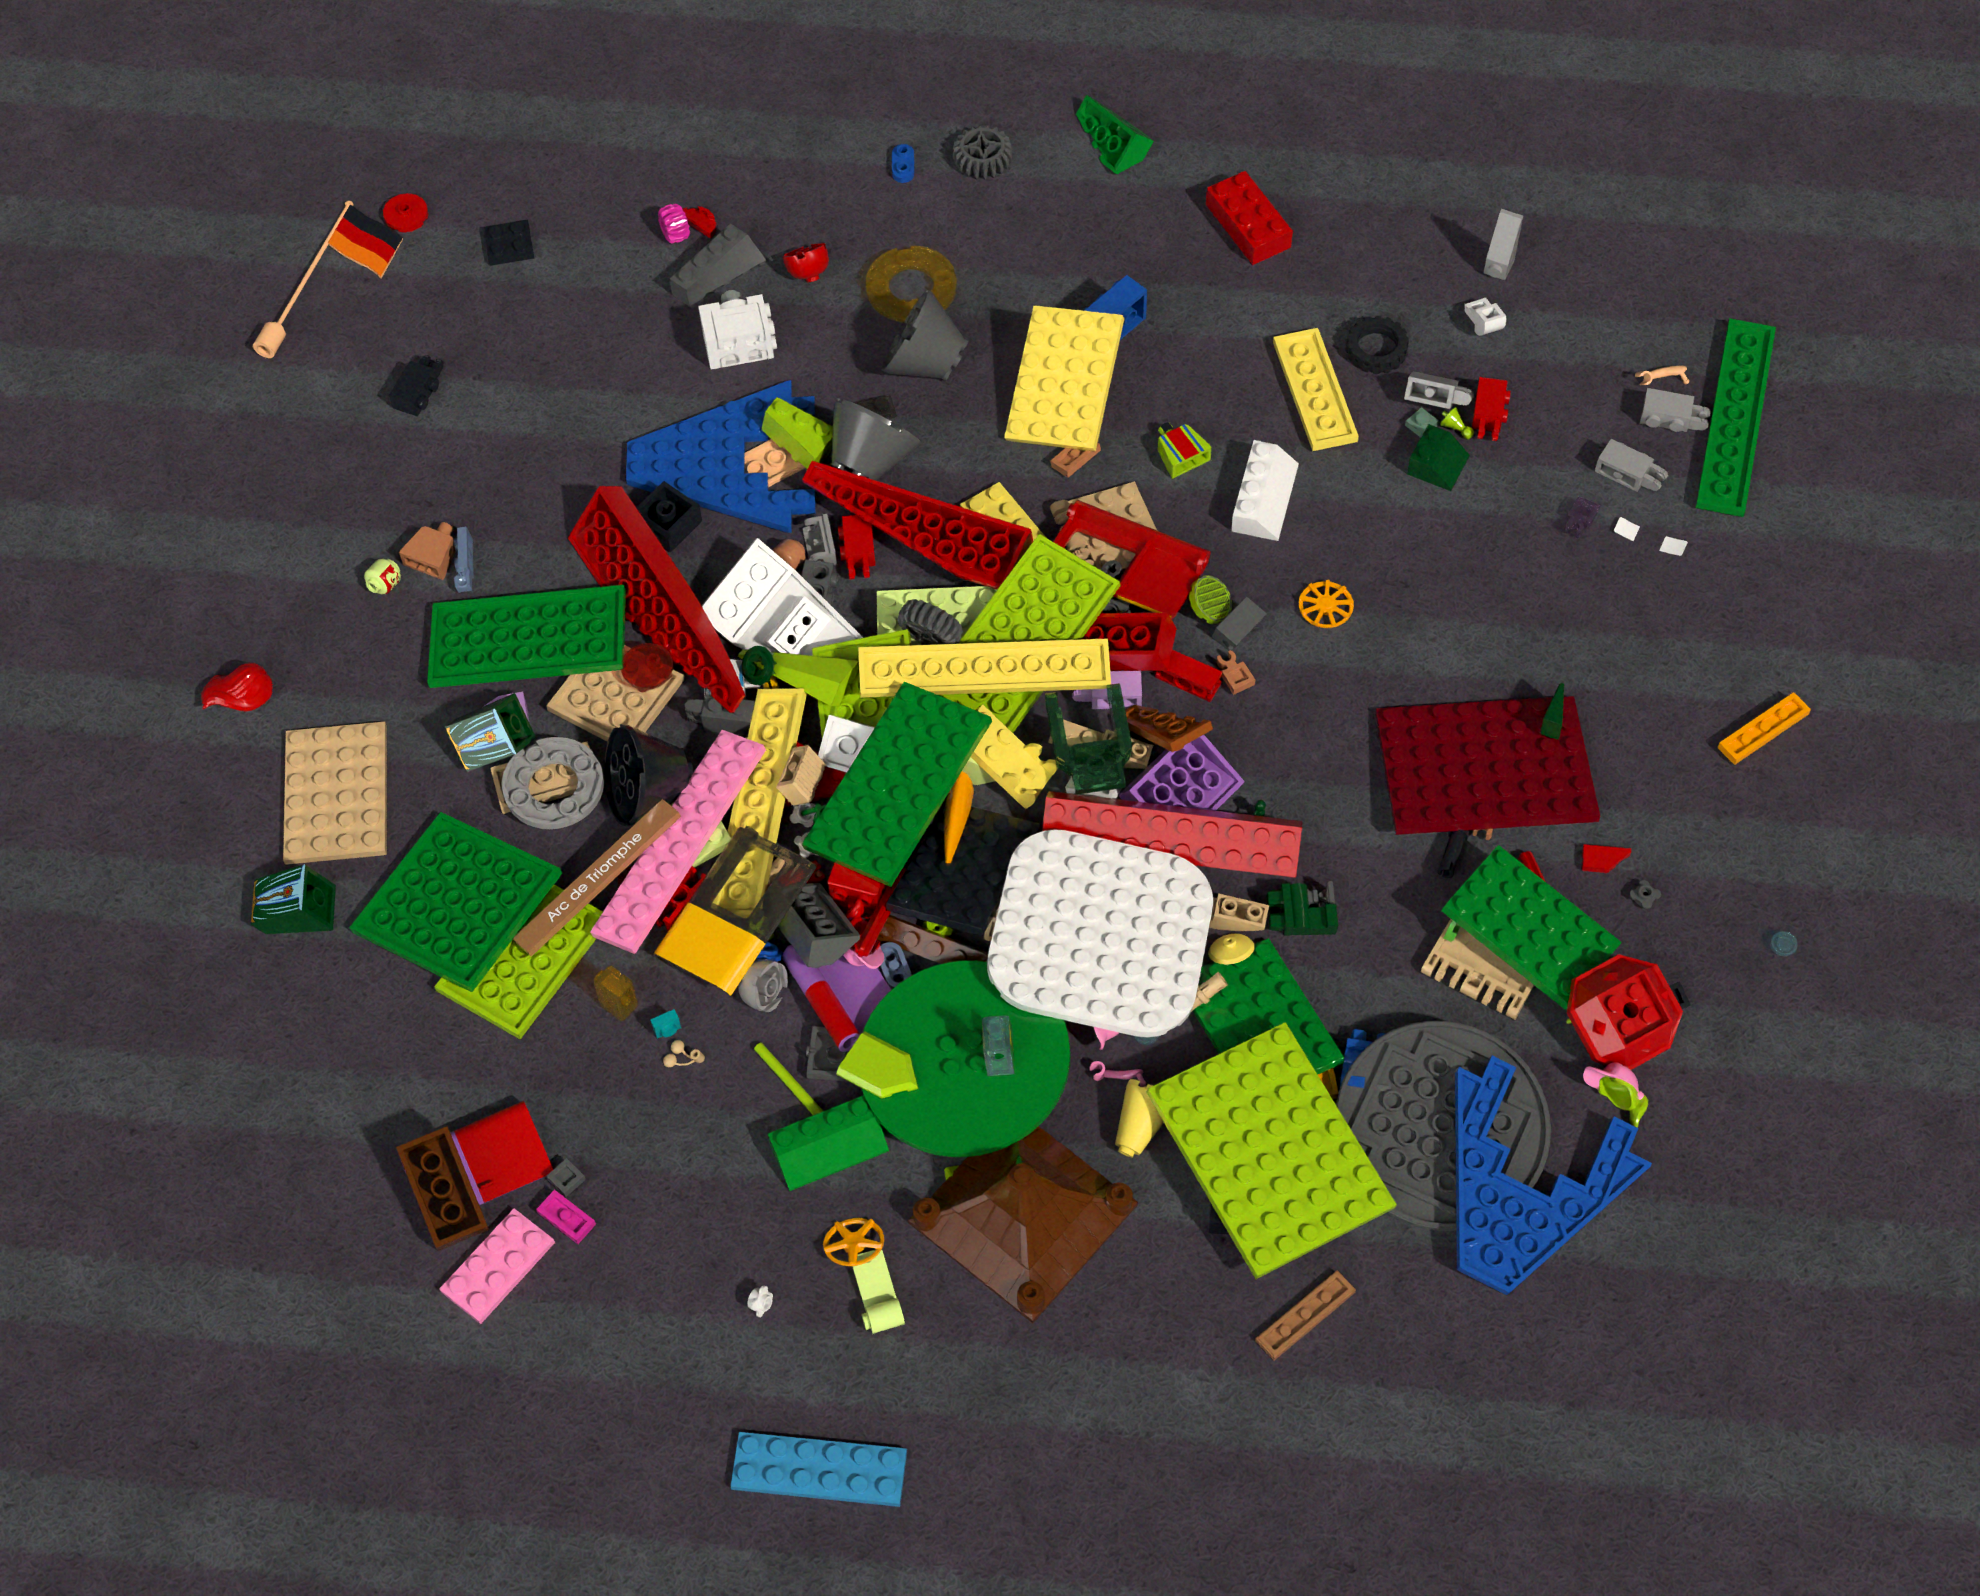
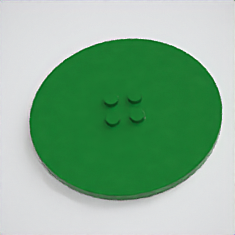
M983 961L948 962L924 969L908 977L888 992L879 1002L863 1032L866 1031L910 1054L918 1086L917 1090L894 1093L892 1096L882 1099L862 1089L871 1111L880 1124L897 1139L913 1148L934 1155L947 1157L980 1156L1001 1150L1020 1141L1042 1124L1052 1112L1064 1091L1069 1075L1071 1052L1064 1020L1023 1011L1006 1002L995 985L991 983L987 971V962ZM982 1021L983 1026H985L984 1032L986 1029L985 1038L987 1044V1061L985 1060L986 1058L984 1056L983 1051ZM988 1021H989V1025H990V1026L988 1027V1031H989L990 1036L988 1035L987 1027H986ZM1010 1029L1012 1030L1013 1051L1010 1046Z

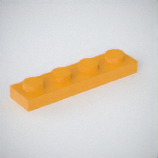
M1793 692L1721 741L1718 749L1736 765L1809 715L1811 709Z

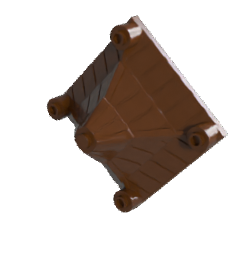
M1038 1126L1029 1135L1006 1148L980 1156L967 1157L953 1172V1176L949 1177L930 1198H922L915 1203L913 1215L909 1218L908 1223L1031 1323H1034L1138 1206V1202L1133 1198L1132 1190L1128 1185L1119 1182L1112 1184L1103 1175Z

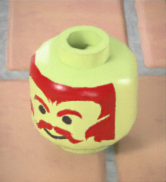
M390 559L376 560L364 574L367 588L371 592L378 594H388L400 582L401 578L398 565Z

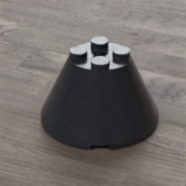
M620 724L619 728L612 730L606 747L604 772L605 777L610 779L611 791L606 793L611 812L620 825L630 826L637 823L662 799L668 804L676 801L680 793L688 786V779L693 774V765L691 762H687L683 748L674 746L627 724Z

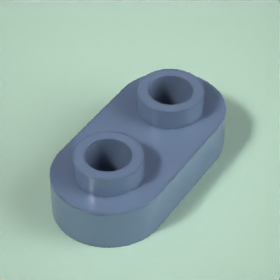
M887 942L880 946L884 953V961L880 969L885 981L892 990L899 984L894 979L901 977L904 981L911 976V971L901 947L896 943ZM889 955L895 957L891 961L886 960V957Z

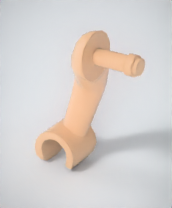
M1683 365L1663 367L1650 372L1638 371L1635 374V377H1644L1640 385H1648L1653 379L1672 375H1680L1684 384L1689 383V379H1687L1684 373L1687 367Z

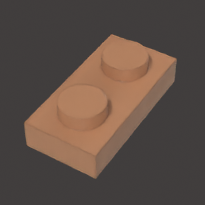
M1097 443L1096 452L1065 448L1050 461L1051 467L1069 478L1101 451L1100 444Z

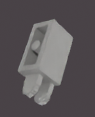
M1413 371L1408 378L1404 399L1450 409L1453 404L1469 405L1474 398V391L1458 386L1459 381Z
M1647 388L1640 424H1646L1649 427L1668 428L1675 432H1687L1688 429L1703 431L1708 428V422L1705 419L1710 416V411L1705 406L1694 405V396Z
M1613 439L1609 441L1599 456L1595 472L1637 492L1641 486L1657 492L1662 486L1660 481H1664L1668 477L1665 469L1653 464V458Z

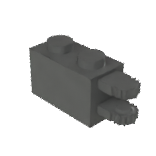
M706 695L705 700L690 699L684 704L687 720L702 723L704 731L720 733L721 730L735 735L748 736L755 701L742 700L734 713L727 711L709 695Z

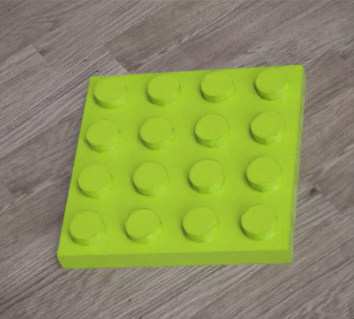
M906 629L812 648L813 656L859 660L858 647L911 646L910 632ZM858 669L853 684L848 683L840 706H830L818 700L822 739L829 715L876 727L894 696L860 698Z

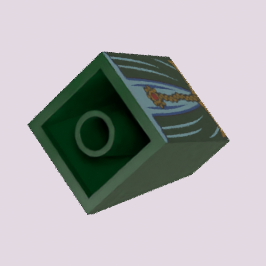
M515 693L463 715L445 727L448 738L453 742L458 753L459 761L464 765L467 772L515 755L536 738Z
M305 864L255 879L251 925L265 934L333 931L336 885Z

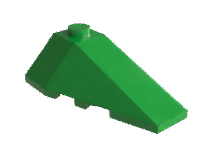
M1089 95L1085 96L1076 113L1084 131L1090 133L1094 139L1091 144L1095 149L1099 148L1102 154L1099 159L1102 164L1115 174H1119L1143 161L1154 142L1141 130Z

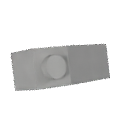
M1501 209L1487 254L1484 274L1506 280L1515 260L1523 215Z

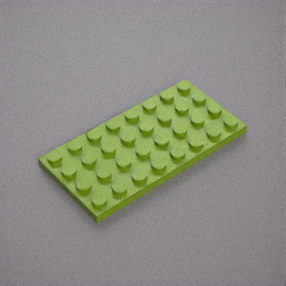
M1039 534L958 644L1081 640L1121 586L1120 581ZM1043 691L944 694L939 696L974 710L983 704L1014 733Z

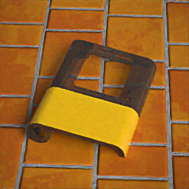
M749 826L745 828L739 827L653 955L672 968L678 966L731 996L817 867L806 858L759 836V833ZM754 845L785 860V863L750 916L742 918L714 904L713 901L750 846Z

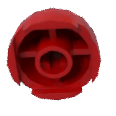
M823 242L811 244V247L804 248V246L797 248L782 256L787 271L792 277L806 279L807 283L820 279L819 274L826 270L829 262L828 251Z

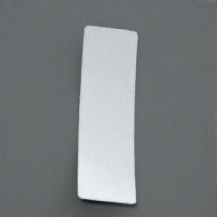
M1620 517L1614 531L1634 541L1640 526ZM1666 536L1659 551L1681 556L1688 542Z

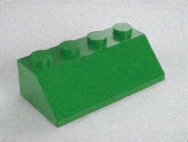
M864 1095L768 1133L770 1147L789 1191L889 1152L880 1122L871 1111Z

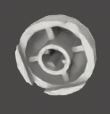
M770 959L755 960L738 985L741 999L755 1010L771 1012L776 1009L783 998L776 999L782 987L787 988L788 979L785 966Z

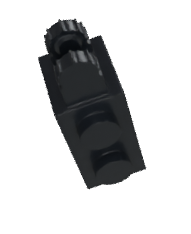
M425 354L418 363L410 361L389 394L393 409L418 417L421 410L426 409L432 392H436L439 387L438 376L443 369L444 361L436 359L433 365L429 367L431 357Z

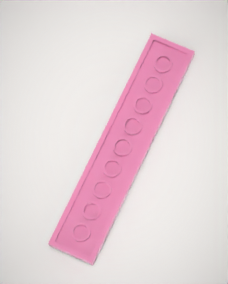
M721 730L689 779L688 786L680 793L672 806L679 812L681 817L639 856L590 931L594 938L633 954L637 952L765 753L766 749L763 744Z

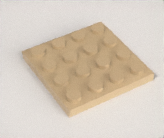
M624 645V670L570 675L547 704V710L608 742L612 730L619 728L620 724H627L646 732L683 683L684 675Z

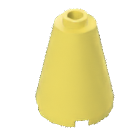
M1130 1079L1126 1086L1115 1145L1119 1147L1118 1152L1133 1158L1134 1154L1140 1155L1164 1123L1146 1093L1152 1085L1147 1084V1087L1138 1086L1140 1081Z

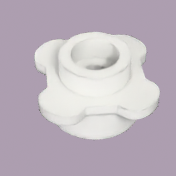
M767 1286L755 1288L748 1298V1307L756 1311V1316L762 1317L764 1312L768 1311L772 1305L773 1294L768 1292Z

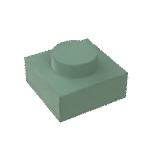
M1420 408L1405 422V426L1419 437H1422L1428 424L1435 427L1439 424V420L1423 408Z

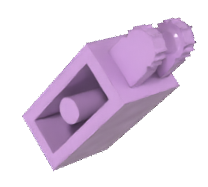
M1110 671V689L1074 690L1072 693V698L1076 702H1092V709H1126L1133 705L1142 706L1141 671Z

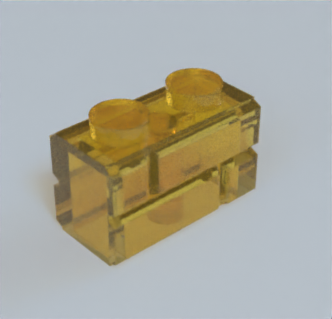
M613 966L601 970L595 976L594 987L600 1007L609 1013L611 1012L619 1021L625 1020L638 1006L632 980L624 974L621 975L620 971Z

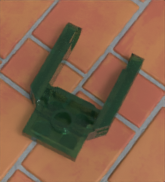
M1120 683L1107 685V698L1115 740L1108 739L1080 743L1070 747L1067 744L1061 707L1058 706V693H1045L1046 711L1056 767L1072 777L1075 795L1126 787L1123 766L1131 758L1132 743Z

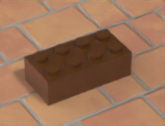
M448 1126L396 1147L438 1251L489 1230Z

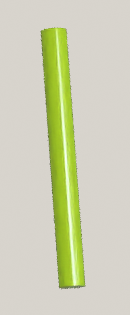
M762 1042L758 1043L754 1050L811 1114L816 1115L823 1112L820 1106Z

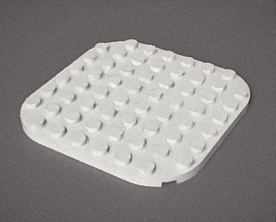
M1047 830L1036 833L1021 842L1010 859L988 953L987 971L989 979L1006 1002L1023 1011L1138 1037L1164 1035L1167 1031L1180 1026L1188 1018L1195 1002L1213 908V894L1210 884L1204 874L1194 864L1177 855L1066 830Z

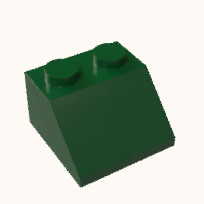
M1428 424L1410 457L1407 475L1452 491L1470 455L1451 432Z

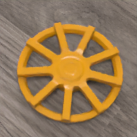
M1330 580L1310 583L1299 597L1301 615L1310 624L1320 628L1340 626L1350 618L1353 612L1354 601L1346 587L1330 582ZM1318 587H1325L1324 595L1317 590ZM1329 587L1338 590L1333 595H1329ZM1310 591H1312L1318 598L1316 599L1308 597L1306 595ZM1342 593L1347 598L1346 600H1335ZM1304 601L1316 604L1309 608L1303 609ZM1337 605H1349L1348 613L1338 608ZM1317 610L1319 613L1315 621H1313L1307 614ZM1334 611L1344 617L1337 623L1332 614ZM1323 615H1328L1331 624H1320L1319 622Z

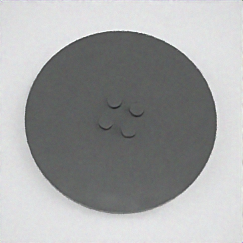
M1425 1021L1413 1023L1392 1030L1376 1039L1364 1049L1350 1066L1340 1087L1336 1106L1397 1204L1393 1210L1386 1214L1406 1224L1427 1230L1456 1231L1455 1072L1461 1067L1481 1077L1492 1055L1515 1066L1516 1070L1486 1137L1511 1149L1501 1173L1531 1188L1538 1181L1548 1157L1551 1139V1123L1547 1101L1536 1076L1529 1066L1513 1049L1495 1036L1478 1028L1457 1022ZM1351 1076L1365 1077L1364 1088L1348 1086L1347 1084ZM1377 1084L1390 1086L1391 1090L1386 1092L1375 1088Z

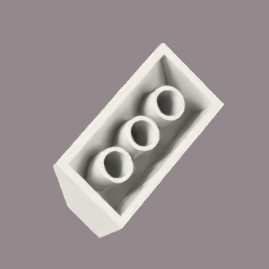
M1253 441L1233 513L1232 532L1279 540L1299 463L1278 445Z

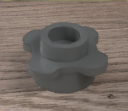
M1646 880L1640 881L1639 886L1635 890L1630 891V898L1645 909L1651 908L1654 900L1661 897L1660 890L1651 887Z

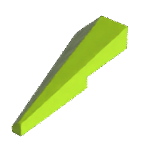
M743 649L738 654V657L743 659L748 650ZM772 652L774 653L773 659L777 662L774 665L775 674L773 676L798 689L804 688L805 693L830 706H840L848 683L853 684L859 669V660ZM754 662L760 669H764L761 662Z

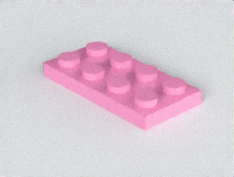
M514 1208L441 1286L440 1291L478 1323L482 1324L554 1245L555 1241Z

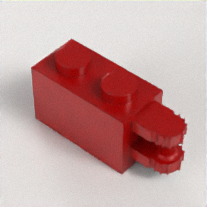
M1479 377L1472 428L1478 429L1477 439H1483L1485 430L1492 431V441L1498 440L1501 424L1507 422L1508 409H1504L1505 404L1509 405L1511 393L1510 390H1506L1507 380Z
M857 515L842 516L843 526H838L839 541L844 540V546H840L841 560H846L849 579H855V568L862 567L864 578H870L869 566H876L872 524Z

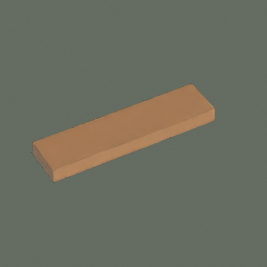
M1336 1270L1257 1336L1255 1341L1275 1361L1356 1292V1289Z

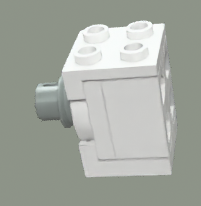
M729 290L721 295L722 303L720 305L717 302L698 306L710 369L774 358L773 349H777L774 335L775 329L773 321H771V318H768L771 317L769 303H764L762 294L746 297L747 300H744L740 292Z

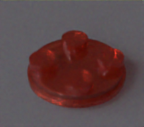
M644 643L631 648L624 655L621 672L627 683L637 688L640 692H647L648 690L660 687L672 677L673 659L664 647L658 644Z

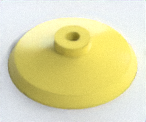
M1242 934L1224 935L1213 942L1208 955L1212 961L1218 964H1235L1245 960L1253 953L1254 943L1250 938Z

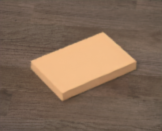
M772 439L745 452V473L768 472V487L799 472L805 467L799 461L796 463L791 458L792 455L784 447L780 448Z

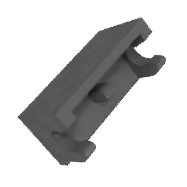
M1246 597L1216 627L1211 638L1230 651L1238 646L1251 630L1266 617L1267 613Z

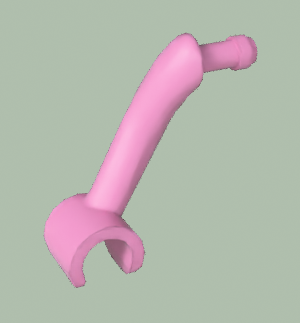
M1094 1061L1090 1065V1071L1094 1069L1101 1070L1100 1073L1094 1075L1093 1079L1095 1081H1099L1104 1077L1115 1079L1137 1077L1140 1081V1086H1146V1081L1142 1077L1143 1070L1141 1069L1128 1071L1105 1070V1065L1100 1061Z

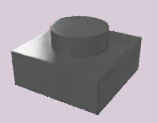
M567 1158L546 1176L548 1181L565 1197L586 1180L585 1176Z

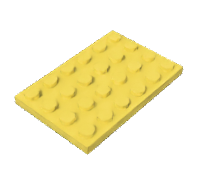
M1033 306L1004 438L1006 440L1096 452L1125 319L1123 315Z

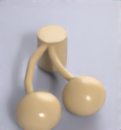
M675 1040L671 1044V1051L675 1054L682 1052L693 1060L688 1063H676V1056L674 1054H667L663 1059V1063L666 1067L689 1065L693 1062H703L705 1056L698 1049H694L688 1055L684 1051V1043L681 1040Z

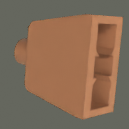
M441 522L437 530L426 526L421 527L399 552L403 565L443 580L456 551L454 539L450 536L453 532L452 526Z

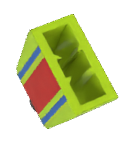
M1166 422L1160 426L1158 431L1161 436L1158 438V452L1172 479L1211 460V446L1189 425L1184 424L1174 429L1169 422Z

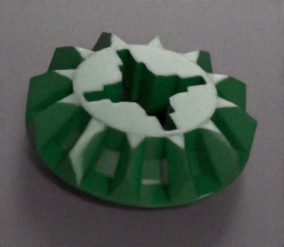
M754 646L745 653L742 659V673L750 684L763 685L766 682H771L770 677L775 674L774 665L777 662L774 661V653L770 652L768 647ZM754 662H761L764 669L759 670V667Z

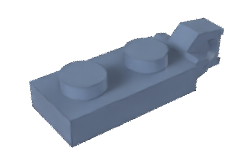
M466 526L457 528V538H454L455 550L458 552V558L454 559L455 568L458 572L454 577V582L458 593L472 591V578H474L473 538Z

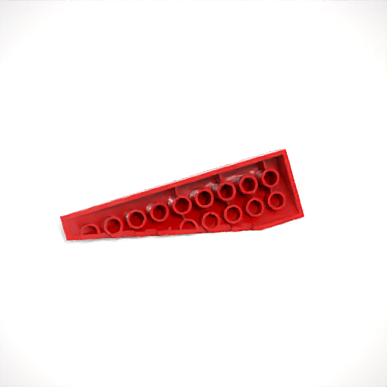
M811 461L802 479L806 485L957 577L997 590L1033 543L1032 531L1029 528L815 461Z

